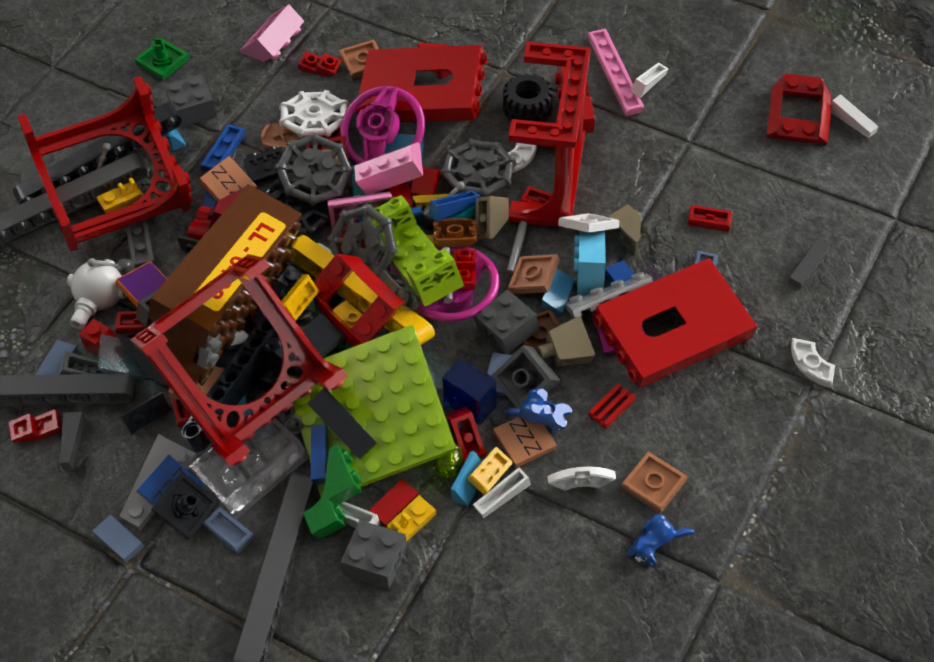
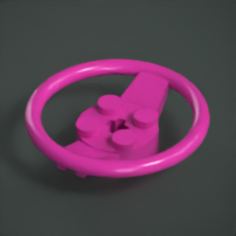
M393 86L375 87L360 94L348 106L341 122L340 136L346 137L348 156L354 163L358 165L384 155L386 144H391L394 141L400 125L399 116L394 111L398 96L406 100L416 114L417 130L411 145L417 142L421 144L425 132V117L419 102L410 93ZM377 96L375 101L371 102V105L367 106L364 110L361 109L357 116L356 126L364 137L365 159L355 153L349 142V123L352 115L363 102Z
M436 247V248L438 249V251H441L442 248H444V247H441V248H440V247ZM448 247L450 248V254H454V250H475L470 247ZM476 250L475 286L485 269L488 270L491 280L490 289L486 297L476 306L469 309L473 304L474 290H455L452 292L453 301L451 303H445L443 297L425 307L420 301L419 307L415 311L424 318L427 317L442 322H456L474 317L482 312L497 295L499 275L495 265L486 255Z

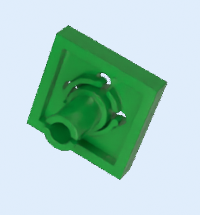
M155 38L151 42L152 46L134 60L137 66L164 81L186 63L190 57L189 53L163 38Z

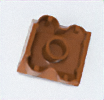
M447 218L435 221L433 243L440 248L471 247L477 242L476 221L467 218Z

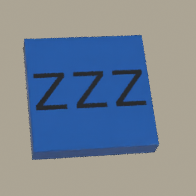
M168 454L136 492L154 506L182 471L200 486L204 487L205 485Z

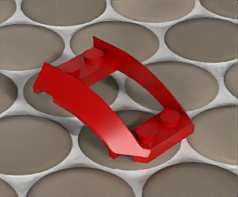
M786 73L771 88L766 137L827 145L831 116V94L822 78ZM782 95L821 99L819 122L780 117Z
M335 255L313 281L319 290L313 298L315 308L346 335L345 339L353 347L373 340L405 303L403 299L396 295L390 287L372 272L360 257ZM354 272L378 297L353 327L350 328L329 307L327 302L350 274Z

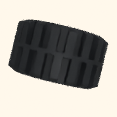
M529 73L516 75V78H510L503 88V110L505 116H508L510 121L512 119L543 122V119L546 120L552 112L553 88L550 82L544 80L542 76L538 77L537 74L529 75Z

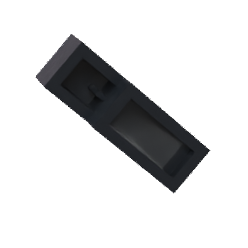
M323 388L307 403L359 459L377 444L328 390Z

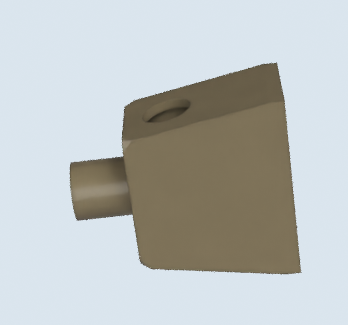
M581 316L550 330L546 336L547 344L537 347L538 353L543 359L552 356L555 365L558 367L589 363L595 356Z

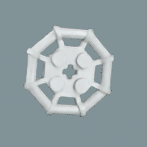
M328 90L305 93L300 91L295 97L280 104L281 116L279 125L294 132L299 138L311 136L314 133L327 138L341 127V122L349 103L347 100H341L332 95Z

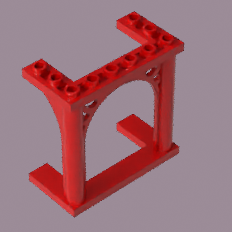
M538 42L526 43L524 63L566 67L557 121L554 123L512 119L509 142L556 148L554 191L551 197L543 204L511 200L508 222L519 223L520 221H525L527 224L566 228L558 226L559 218L573 216L585 139L583 117L590 47Z
M142 76L133 78L135 87L132 94L114 110L96 118L38 137L34 136L26 113L17 116L28 149L70 252L78 250L77 244L178 208H181L183 212L191 210L190 202L193 199L189 175L187 171H182L181 166L177 165L175 156L170 155L168 149H170L166 137L162 138L160 133L163 132L159 120L155 121L153 117L155 111L152 106L154 103L151 97V88L148 83H144ZM137 125L145 127L144 132L140 136L133 134V130ZM126 126H129L128 131L124 132L121 130L122 128L127 129ZM103 136L125 137L143 147L153 164V179L147 192L138 201L129 206L71 226L65 209L59 201L42 156ZM147 136H148V140H149L150 143H145V142H144V139H145ZM154 155L159 156L157 159L153 158ZM163 171L165 177H159L158 173ZM158 183H166L171 189L167 192H162L156 188V185ZM154 193L156 196L150 199V195Z
M247 254L130 339L134 346L147 356L212 444L210 446L214 452L230 467L233 464L238 465L243 462L247 457L246 454L250 452L242 440L247 441L255 435V430L270 424L274 420V416L280 411L285 412L291 408L292 402L298 397L302 398L308 395L315 384L328 391L331 389L335 390L348 377L343 368L327 362L312 346L261 274L270 267L269 263L265 258ZM239 279L276 331L282 345L283 360L276 382L263 396L246 404L227 405L210 399L200 391L165 344L168 340L163 333L235 280ZM293 352L294 358L298 357L299 361H290L289 355ZM291 366H298L302 369V375L298 378H291L287 375V369ZM284 381H288L291 383L290 385L284 386L285 389H281V384ZM266 397H269L270 400L265 403L264 399ZM217 409L223 410L220 421L217 419L219 415L214 412ZM247 409H251L252 414L249 413L246 416V418H244V411H246ZM231 411H236L239 416L238 423L230 428L227 425V416Z

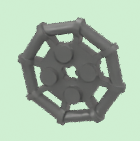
M318 133L286 143L287 147L278 164L275 165V171L278 172L284 187V193L287 196H293L311 204V206H315L317 203L335 197L340 198L343 195L342 191L350 175L354 173V169L350 166L342 143H335L319 136ZM313 144V149L309 148L304 150L303 152H300L298 150L299 148ZM319 144L333 151L328 154L317 149V145ZM293 153L297 158L293 166H289L287 163ZM338 156L342 168H336L333 158ZM314 166L318 167V170L320 171L311 174V169L309 168ZM287 173H293L296 182L291 184ZM335 175H341L337 185L334 186L332 182ZM302 187L311 191V195L298 190V188ZM321 188H324V189L328 188V189L330 190V191H327V192H324V193L315 195L316 192L319 191V189H321Z
M471 138L468 142L454 149H448L445 153L446 159L443 169L440 171L441 178L445 179L453 189L458 183L456 177L459 179L461 177L465 184V187L462 190H458L456 194L472 190L480 196L486 197L512 184L511 177L516 166V160L497 141L492 143L476 141ZM476 149L490 150V151H489V152H481V151H476ZM498 154L503 161L499 162L495 155ZM453 162L458 164L457 169H451ZM505 169L504 175L500 176L499 171Z
M367 203L362 207L340 212V218L327 239L330 242L332 254L334 256L340 254L338 244L340 242L342 243L341 251L344 255L360 257L367 266L371 265L373 267L372 272L379 276L382 270L386 271L394 254L398 251V248L395 246L391 218H386L372 208L371 204ZM363 215L362 222L355 223L352 219ZM371 218L380 223V226L376 227L372 224ZM347 224L348 229L344 237L340 238L339 236L342 230L344 229L345 225ZM383 232L385 235L387 246H385L384 242H382L381 237H383ZM365 239L364 244L366 248H361L360 243ZM386 251L385 254H384V256H383V258H382V260H381V262H380V264H379L378 261H379L380 257L382 256L383 252Z

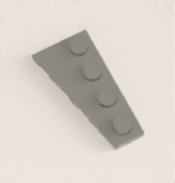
M639 272L631 276L632 279L614 281L610 284V287L605 289L602 287L592 289L590 294L586 296H573L569 298V302L565 303L566 309L574 318L582 316L581 311L583 310L594 311L601 302L605 303L621 296L620 294L622 293L626 294L652 283V277L647 273Z
M158 434L119 516L121 521L139 531L144 528L154 513L151 511L153 505L136 492L168 454L187 470L197 459L196 453Z

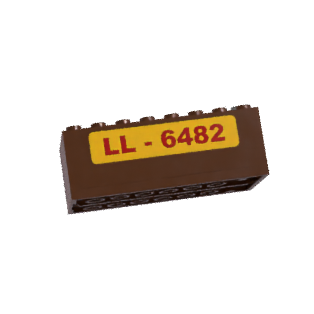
M247 184L151 297L146 328L247 254L263 257L267 260L270 267L261 274L272 288L280 275L290 266L287 263L294 253L291 249H293L298 239L295 236L302 226L299 223L302 214ZM237 279L163 333L168 340L165 344L194 383H197L201 377L206 378L211 368L222 357L223 349L226 346L230 347L233 343L236 332H241L246 325V319L254 316L258 308L257 304L239 279Z

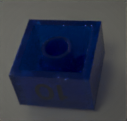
M458 359L442 377L444 403L455 410L465 407L472 411L477 424L481 425L497 407L496 381L489 374H483L477 370L471 363Z

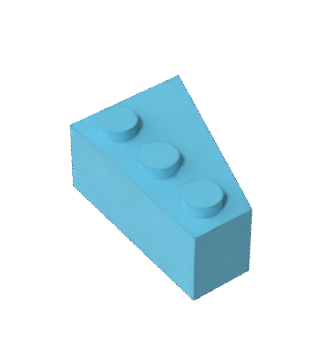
M579 230V235H575L574 271L578 272L577 295H582L583 297L590 294L592 289L598 287L604 289L606 264L605 230L589 233Z

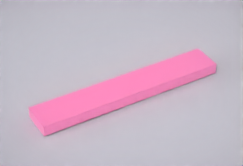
M601 29L588 32L590 44L625 116L644 112L645 107L640 97L631 92L633 83L607 30Z

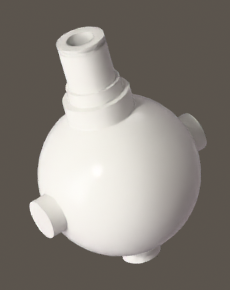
M105 259L104 261H100V262H107V263H114V264H115V262H113L112 260H109V259ZM85 263L74 274L68 276L67 285L71 287L72 295L76 301L75 312L69 321L73 328L83 330L89 318L94 316L97 311L107 310L116 305L121 298L125 299L127 297L115 284L116 279L122 276L117 268L97 265L90 267Z

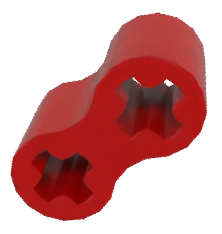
M205 206L199 208L195 220L189 225L187 232L189 238L200 240L206 234L211 220H208L211 208Z

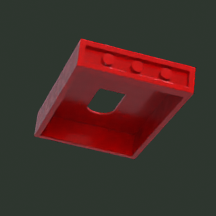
M482 45L368 50L359 95L375 87H398L416 98L423 110L425 122L475 120L476 113L480 110L479 96H482L481 82L485 79L484 65L487 64V53H484ZM447 70L453 74L452 80L444 85L414 86L416 72ZM377 96L363 102L355 111L357 116L360 110H364L367 106L371 105L370 103L374 102ZM398 96L394 111L399 116L400 123L417 122L416 114L411 105Z
M710 258L598 305L593 317L596 327L602 330L607 344L613 347L618 361L624 364L630 380L635 382L638 388H642L752 338L758 327ZM673 307L676 308L686 323L657 337L646 335L641 328L644 320Z

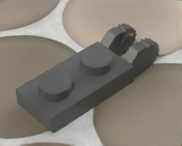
M382 270L378 277L405 301L403 305L405 306L407 303L410 309H418L420 299L400 276Z

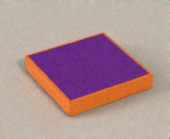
M149 261L117 278L115 284L137 307L139 301L158 290L167 278Z

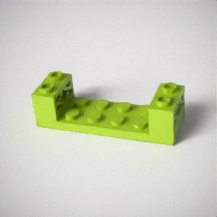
M402 195L374 208L386 218H391L395 246L398 248L391 263L425 307L464 286L453 257L445 248L438 251L417 225L411 207ZM371 218V223L379 227L380 223ZM383 232V237H381L382 242H384L385 246H387L385 235Z

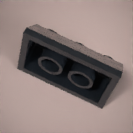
M307 311L302 313L298 317L299 319L295 321L322 357L326 356L346 338V335L322 313ZM277 336L270 339L267 345L261 349V352L271 372L279 374L282 367L283 351L280 339ZM293 352L289 355L290 361H299L298 357L294 358ZM291 366L287 369V375L300 377L302 369L298 366Z

